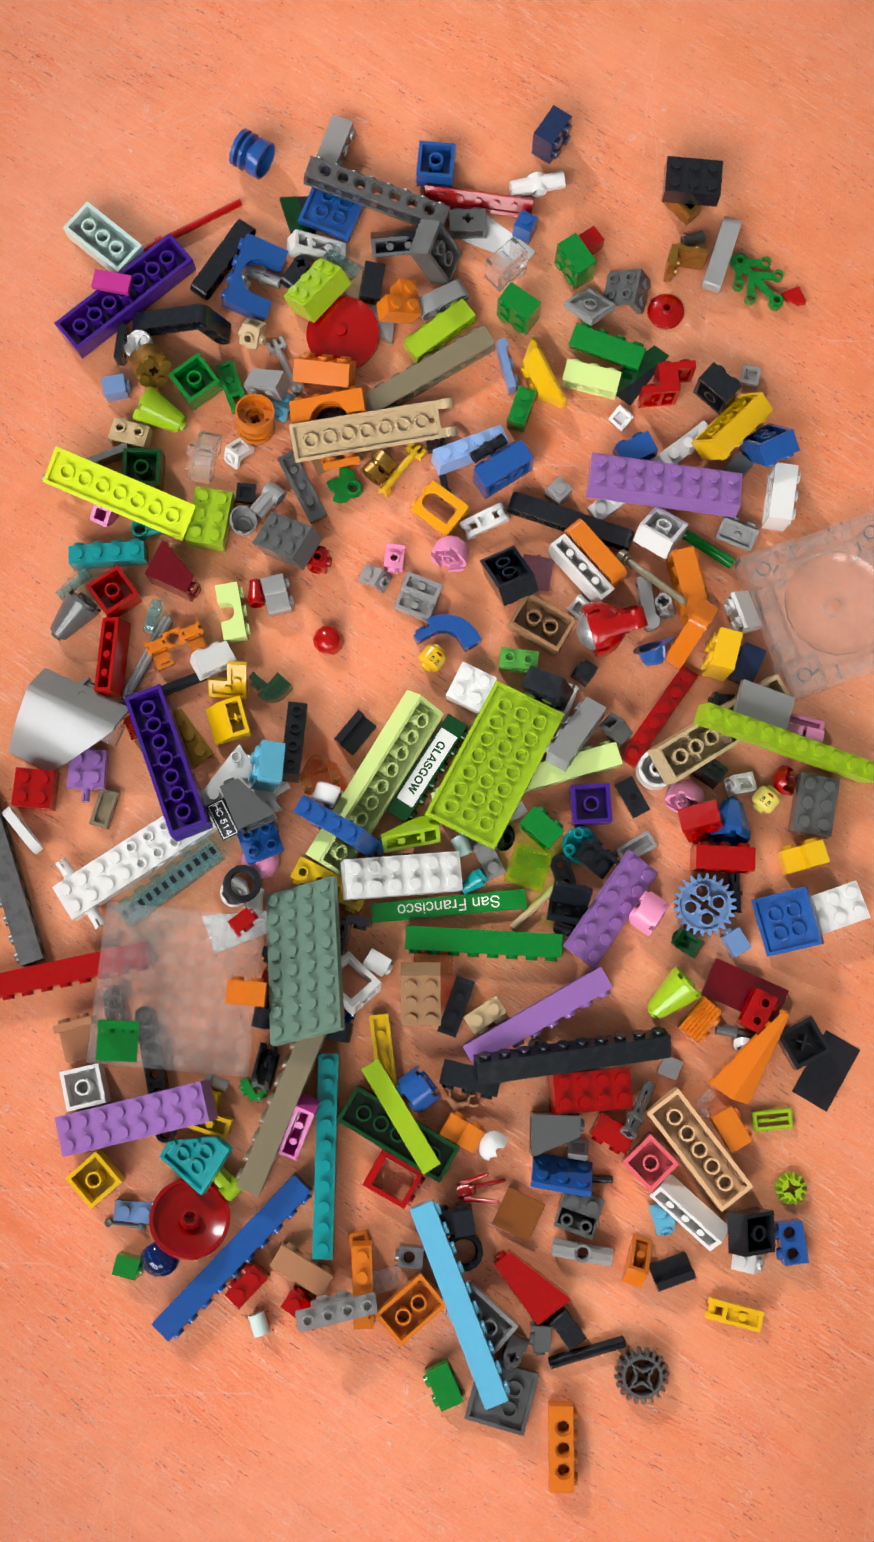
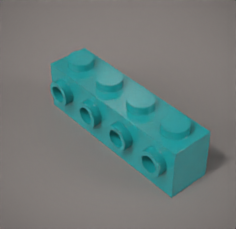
M131 539L129 542L113 540L111 543L95 541L93 544L87 545L85 543H74L73 546H68L69 565L74 570L113 568L116 565L119 567L149 565L148 546L141 539Z

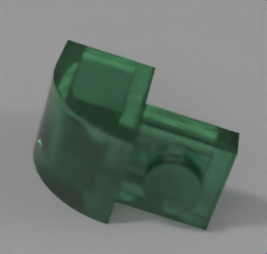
M254 672L248 677L251 681L250 685L256 691L261 689L258 697L267 703H277L283 700L294 689L292 684L278 672L268 684Z

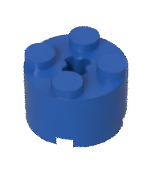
M418 1065L398 1080V1086L396 1087L403 1097L406 1095L410 1102L408 1104L415 1113L417 1111L423 1112L441 1097L440 1092L436 1094L434 1091L437 1087L424 1070L422 1072L418 1071L420 1068Z

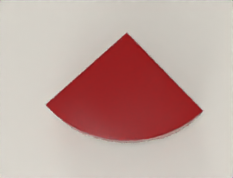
M799 286L781 294L786 302L796 304V306L805 305L807 302Z

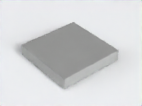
M588 286L565 301L564 308L592 326L613 312L616 304Z

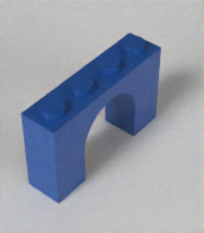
M247 233L244 238L239 240L237 248L240 251L233 258L231 265L234 266L233 272L229 271L226 282L229 284L227 289L224 288L220 299L223 302L221 306L245 317H252L264 322L272 301L250 292L243 283L242 271L249 265H260L280 273L288 251Z
M305 795L301 797L293 812L320 830L321 828L369 858L373 856L381 843L365 829Z

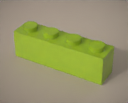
M463 298L458 302L454 301L446 311L439 312L432 321L424 323L417 332L410 333L404 340V349L417 364L426 355L434 354L439 348L475 324L476 314Z

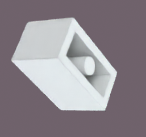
M226 640L221 643L219 641L214 642L206 649L200 648L195 650L190 659V663L200 681L227 670L228 661H236Z

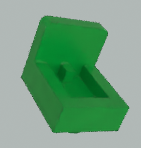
M249 1076L240 1080L241 1085H239L242 1094L244 1096L247 1095L251 1102L256 1099L258 1103L268 1097L266 1093L269 1091L262 1090L258 1093L256 1088H251Z

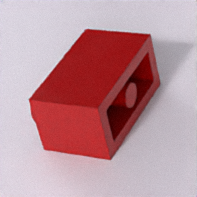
M599 1112L589 1131L593 1135L592 1140L601 1145L603 1142L610 1145L609 1150L618 1155L620 1152L626 1154L634 1140L621 1134L620 1129L624 1126L623 1124L602 1112Z

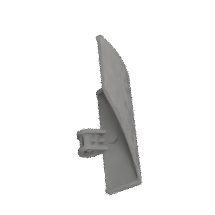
M44 668L26 689L13 729L9 753L44 770L54 771L110 734L129 713L128 708L95 692V682L91 681L89 677H85L78 684Z

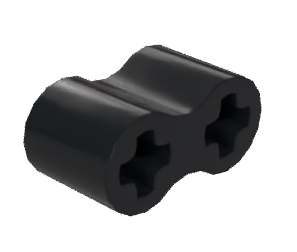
M564 1306L548 1318L550 1324L570 1350L587 1338Z

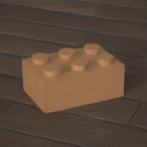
M532 594L522 599L508 622L507 629L557 656L575 626L577 619Z
M401 962V1026L441 1025V962Z

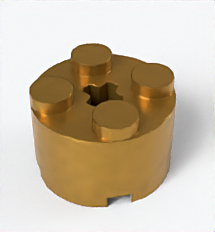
M151 343L143 344L141 348L135 349L130 355L129 366L141 385L147 388L149 386L157 388L164 387L170 378L168 374L172 372V365L165 353L157 345Z

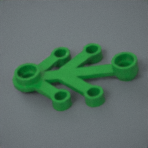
M743 253L734 254L730 259V265L735 271L732 289L735 292L743 290V272L748 277L747 294L744 299L747 305H753L757 299L754 293L756 285L769 299V309L772 311L781 309L784 303L783 297L780 294H774L762 280L779 283L784 277L783 271L779 269L773 273L753 271L750 267L768 269L772 263L771 258L765 256L762 259H748ZM763 261L768 262V265H764ZM779 274L781 278H777L775 275Z

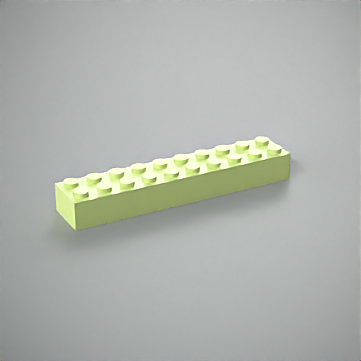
M407 690L332 811L371 834L444 713L422 695ZM322 828L306 855L340 876V862L344 859H356L359 854L358 851Z

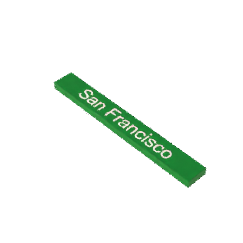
M525 889L371 904L372 923L527 908Z

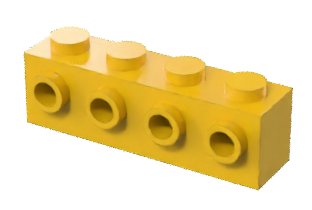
M300 856L290 876L294 879V884L300 886L334 876L337 878L338 903L346 905L344 909L353 914L356 911L361 912L367 899L344 901L342 877Z

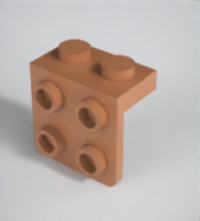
M89 1013L77 1015L76 1020L70 1021V1018L58 1020V1025L52 1026L54 1034L59 1033L67 1063L96 1056L98 1034L96 1015L89 1016Z

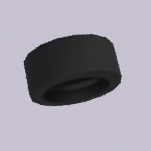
M235 866L224 877L223 891L233 902L247 903L260 892L262 885L261 877L251 866ZM246 873L252 878L253 889L249 894L241 896L233 892L231 880L234 875Z
M451 1235L449 1242L453 1241L454 1244L460 1239L470 1240L476 1248L475 1257L468 1263H462L465 1272L476 1268L483 1256L482 1243L478 1236L469 1235L456 1238L455 1235Z

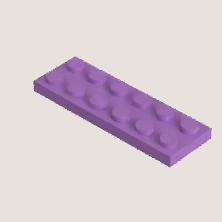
M627 850L563 946L588 966L595 969L658 872L632 851Z

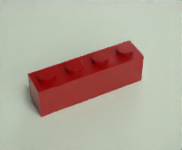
M120 617L102 618L94 691L106 697H123L131 623Z

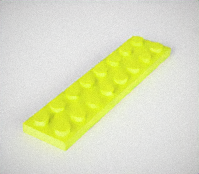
M57 446L54 449L42 481L181 541H184L187 530L197 508L192 503Z

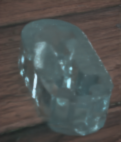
M151 600L144 622V633L151 635L155 633L161 616L163 601Z

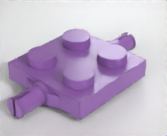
M94 745L70 760L68 765L67 788L81 790V802L85 803L90 802V791L106 789L109 752L107 750H95Z

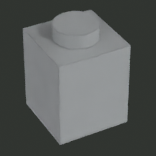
M559 476L546 488L545 497L553 504L561 506L571 496L573 488Z

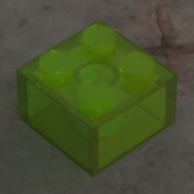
M516 843L504 882L541 893L553 855Z

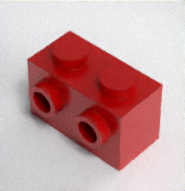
M753 988L736 1023L760 1034L766 1028L765 1025L769 1022L770 1015L776 1012L778 998L759 988Z
M257 1261L252 1265L248 1263L241 1271L243 1275L238 1280L234 1278L226 1286L228 1291L225 1296L238 1309L247 1302L270 1276Z
M294 1285L280 1307L296 1318L295 1312L311 1307L310 1301L316 1300V1298L313 1299L305 1289Z

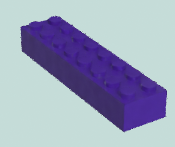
M169 233L119 272L120 274L131 275L133 278L129 296L96 290L54 324L60 334L83 359L117 332L119 323L128 324L133 320L135 313L146 310L196 270L194 261Z
M161 684L125 697L124 699L170 836L178 842L213 828L166 690Z

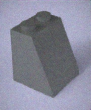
M238 778L227 779L220 786L236 827L242 834L279 819L274 810Z
M530 1111L529 1152L531 1156H537L581 1137V1132H584V1120L578 1113L555 1115L550 1112Z

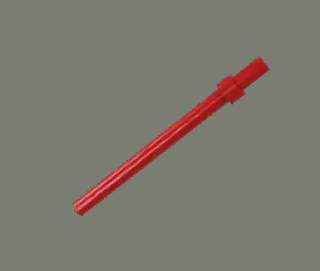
M238 199L170 234L176 239L241 207L242 203ZM160 235L154 238L155 241L143 246L144 251L146 252L165 236L162 237Z

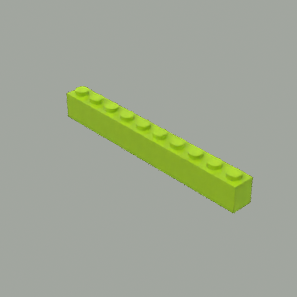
M710 702L698 705L693 724L861 784L874 783L873 761Z

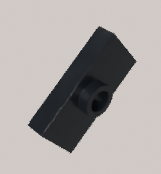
M632 776L614 785L632 819L650 810Z

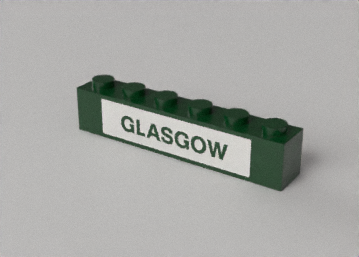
M449 713L447 714L386 809L389 814L403 823L415 818L417 814L415 810L418 805L422 806L428 796L425 794L428 789L432 790L438 782L436 779L439 772L443 774L448 766L446 761L449 757L453 758L459 748L456 746L459 741L463 742L468 734V731H466L468 725Z

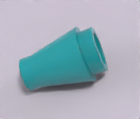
M481 868L474 869L462 883V891L465 895L486 885V882L489 880Z

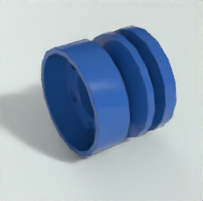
M247 128L242 129L231 146L229 162L242 171L246 170L247 174L259 180L266 175L273 162L276 149L275 144L263 137L259 138L256 133H252Z

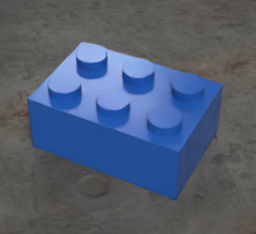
M772 423L756 429L754 433L743 439L744 442L739 446L741 454L747 459L766 467L774 466L778 460L791 458L795 452L800 451L794 430Z
M522 439L518 442H511L506 447L507 449L502 452H495L491 459L486 462L481 461L475 466L473 482L485 500L532 471L534 457Z

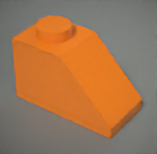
M633 1235L624 1265L622 1282L642 1288L649 1274L653 1241Z

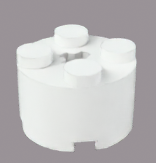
M646 752L636 765V777L640 784L649 790L663 789L667 785H665L660 774H658L659 772H653L655 765L648 752Z

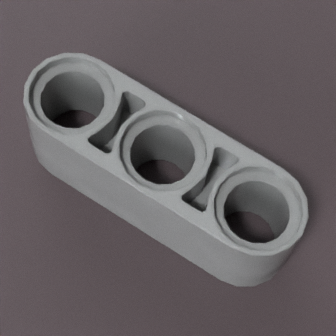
M456 279L419 297L423 320H429L439 312L446 311L454 301L458 302L462 298L464 301L468 300L470 295L461 279Z

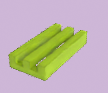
M790 1107L751 1111L754 1132L794 1128L792 1109ZM788 1113V1116L757 1119V1115ZM789 1121V1124L758 1127V1123Z

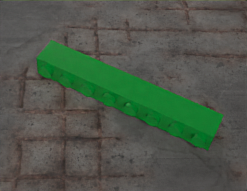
M406 926L405 950H409V954H420L421 951H428V955H440V952H448V956H459V953H467V957H479V954H487V958H498V955H506V959L518 960V956H526V960L537 961V957H545V961L557 962V958H562L563 934Z

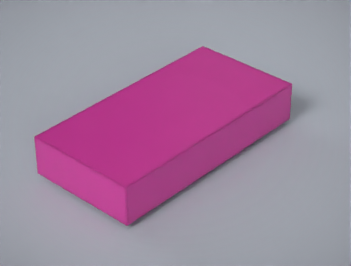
M95 269L91 287L94 290L129 296L133 278L131 275Z

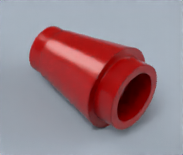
M252 579L249 581L247 602L251 608L264 607L266 600L261 580Z

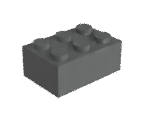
M421 219L409 248V254L431 283L446 285L452 282L462 251L441 221Z
M271 511L254 539L253 544L264 554L304 570L323 538L311 526Z
M802 772L796 775L788 832L825 839L831 837L840 779Z

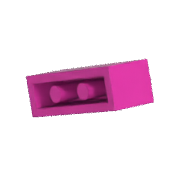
M302 1093L279 1148V1154L295 1161L297 1160L320 1104L319 1100Z

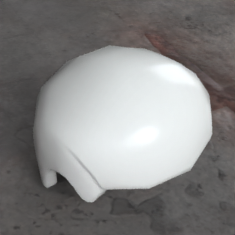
M134 330L130 335H127V343L124 345L126 354L130 356L135 349L138 350L143 344H153L151 335L144 330Z
M233 876L231 880L233 892L241 896L249 894L247 881L239 876ZM223 884L221 885L220 896L224 904L231 908L240 907L245 904L230 900L223 891Z
M498 1131L486 1133L479 1144L481 1157L487 1161L490 1157H497L496 1149L506 1146L507 1136Z

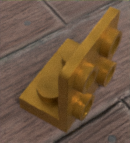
M682 243L672 244L666 261L663 281L671 282L672 276H676L677 268L679 267L702 270L709 250L700 246H686Z

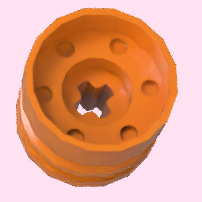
M255 393L240 398L235 408L238 436L243 441L254 445L263 444L270 440L275 429V409L273 403L269 398Z

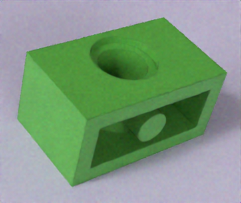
M501 647L498 671L527 674L531 665L538 667L539 651Z

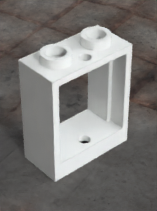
M348 951L345 955H341L342 968L349 964L369 983L352 999L343 992L344 1008L353 1016L381 991V982Z

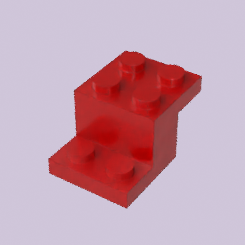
M682 359L679 362L663 361L659 363L653 377L654 384H647L641 388L637 401L638 408L675 405L680 393V383L691 382L696 370V360Z

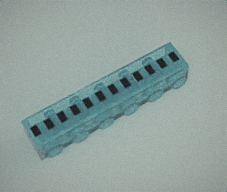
M205 838L200 841L195 850L185 852L181 856L182 859L177 863L175 861L165 867L166 871L162 874H155L149 879L150 882L147 885H140L134 890L132 896L129 898L126 896L118 902L119 905L115 909L128 927H134L226 859L212 839L207 840Z

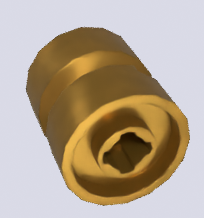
M378 450L371 457L372 462L368 461L361 469L362 473L378 486L386 479L385 474H390L396 467L393 459L382 450Z

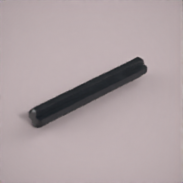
M624 1336L615 1337L548 1357L550 1368L554 1369L626 1348V1341Z

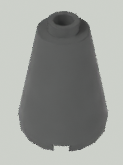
M73 587L67 591L50 627L51 635L59 641L69 638L101 612V609H95L97 605L82 592L78 595L74 592L76 589Z

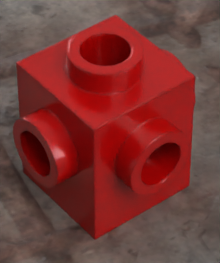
M319 545L306 565L311 573L327 574V569L332 564V557H330L329 550H326V547Z

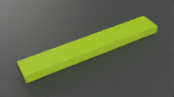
M379 1058L361 1069L421 1172L425 1174L441 1164Z

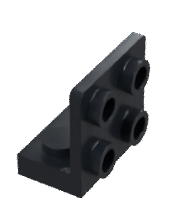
M348 914L347 918H343L341 930H344L343 937L340 938L341 954H346L352 924H354V929L366 931L367 927L371 928L372 926L371 919Z

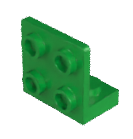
M98 1019L95 1059L99 1061L136 1062L140 1021Z

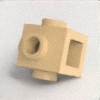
M248 317L239 328V343L245 345L248 349H257L261 344L263 345L266 340V323Z

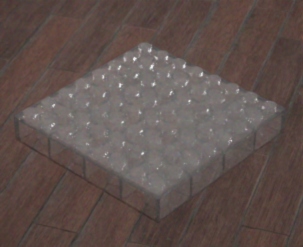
M107 901L86 1063L248 1077L254 1029L251 1026L255 1006L225 1004L227 979L232 980V976H242L244 981H251V977H260L266 918L259 917L253 922L255 926L246 933L242 930V936L238 938L227 923L228 920L235 916L232 914ZM98 1019L140 1021L136 1062L99 1061L95 1059Z

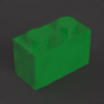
M519 385L507 418V428L524 433L536 400L537 391Z
M448 1358L425 1368L423 1379L427 1388L431 1387L433 1391L431 1397L435 1407L439 1406L441 1412L464 1402V1396Z

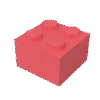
M649 1132L621 1160L650 1192L679 1165V1162Z

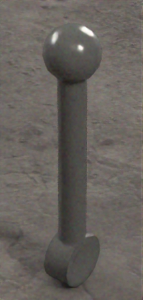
M110 1218L104 1222L106 1227L112 1225L138 1228L141 1231L146 1228L144 1223L115 1222Z

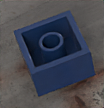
M553 105L533 133L532 154L548 164L553 159L556 160L562 146H566L571 138L572 116Z

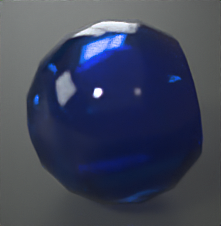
M155 1242L141 1251L140 1261L142 1267L148 1274L154 1277H165L176 1270L180 1262L179 1259L164 1253Z

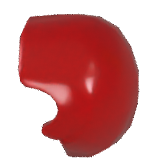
M322 626L316 630L313 637L314 647L323 654H336L342 649L344 643L343 635L332 626Z
M787 765L778 767L773 774L772 782L773 787L780 794L792 796L795 790L796 778L790 775L793 769Z

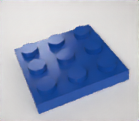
M312 187L298 218V224L349 243L364 206Z
M808 886L751 900L767 957L824 944Z

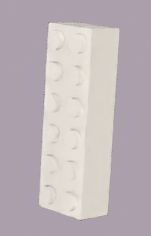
M459 851L344 859L340 862L344 901L448 893L463 890Z

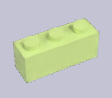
M567 359L561 387L615 400L622 372L615 368H603L595 363H583L579 359Z

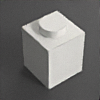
M372 948L363 965L383 977L384 974L388 976L391 972L393 960Z

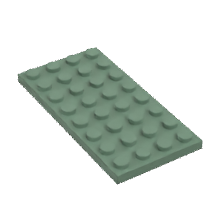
M331 876L266 895L269 1009H271L269 1014L270 1045L275 1047L345 1030L337 878Z

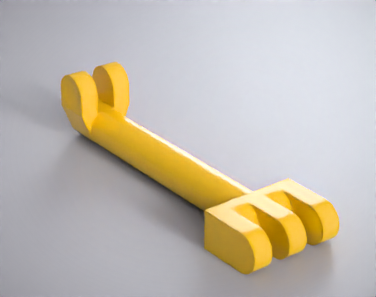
M416 442L409 443L405 449L408 453L407 457L378 489V492L384 493V496L388 498L391 495L393 484L415 458L418 461L424 458L428 452L427 449L424 448L419 453L422 446L418 444L413 449Z

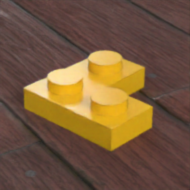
M228 661L227 678L209 677V697L233 698L241 696L242 699L246 700L248 696L247 662Z

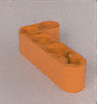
M579 518L564 530L567 537L614 588L626 578V568L582 519Z
M702 598L668 651L665 659L666 662L680 670L719 609L717 606Z

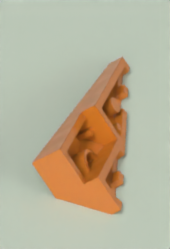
M781 1009L779 1011L780 1014L772 1022L769 1021L765 1025L766 1028L759 1035L755 1034L735 1054V1058L727 1066L724 1065L721 1068L722 1071L715 1078H710L709 1083L732 1100L749 1105L790 1014L786 1010Z

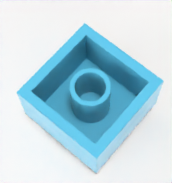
M262 740L259 746L255 747V751L250 756V764H253L252 770L249 771L248 782H251L250 789L274 792L282 781L285 743Z

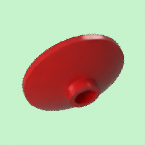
M661 294L651 300L647 314L654 326L660 329H672L682 321L684 307L677 297L671 294ZM664 307H668L670 310L666 311Z

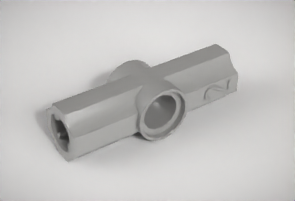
M554 1237L551 1256L577 1260L580 1263L587 1262L611 1267L614 1249L587 1244L584 1241L577 1242ZM581 1247L587 1249V1254L583 1257L577 1255V1251Z

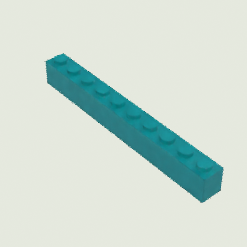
M340 1053L318 1054L317 1100L320 1101L317 1109L312 1259L332 1260L334 1257L338 1121L336 1120L338 1119Z

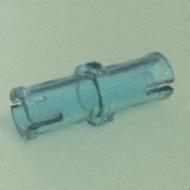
M83 567L73 578H68V582L55 593L64 600L67 591L71 587L78 591L80 586L92 576Z

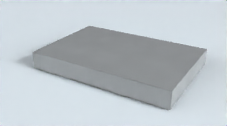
M743 679L740 682L733 711L787 730L795 697Z

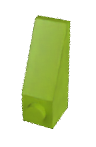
M427 816L415 817L381 834L384 853L441 842L438 822Z

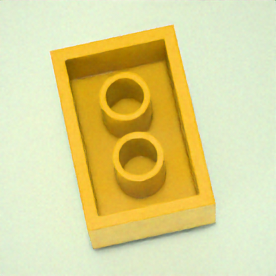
M720 627L717 632L713 633V636L710 637L709 641L707 640L705 646L707 654L705 659H702L700 670H703L702 676L725 681L735 669L743 632Z

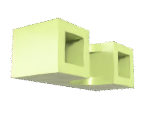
M238 582L215 585L219 607L234 609L233 617L228 621L221 622L224 641L226 640L228 644L248 641V634H251L249 623H246L245 620L248 612L246 605L242 603V598H245L243 587H240Z

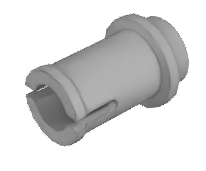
M214 1072L207 1073L204 1080L209 1079L211 1087L225 1093L230 1081L213 1075Z

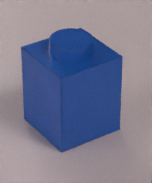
M522 210L514 223L513 237L529 244L537 230L538 217Z

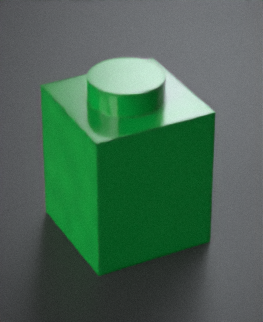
M124 1251L119 1252L116 1256L111 1275L135 1281L139 1275H143L145 1269L144 1257Z

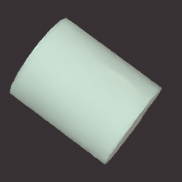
M462 834L450 840L455 851H459L460 858L474 851L467 837Z
M264 1310L254 1312L248 1316L255 1338L270 1332Z

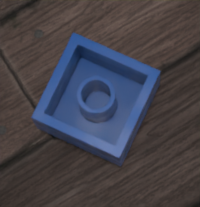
M419 141L416 171L417 186L425 187V184L428 183L453 187L456 158L455 143Z

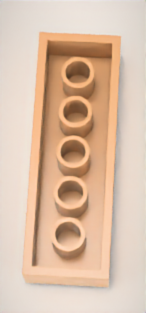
M674 1087L645 1110L646 1115L721 1212L753 1188L752 1184L678 1088Z

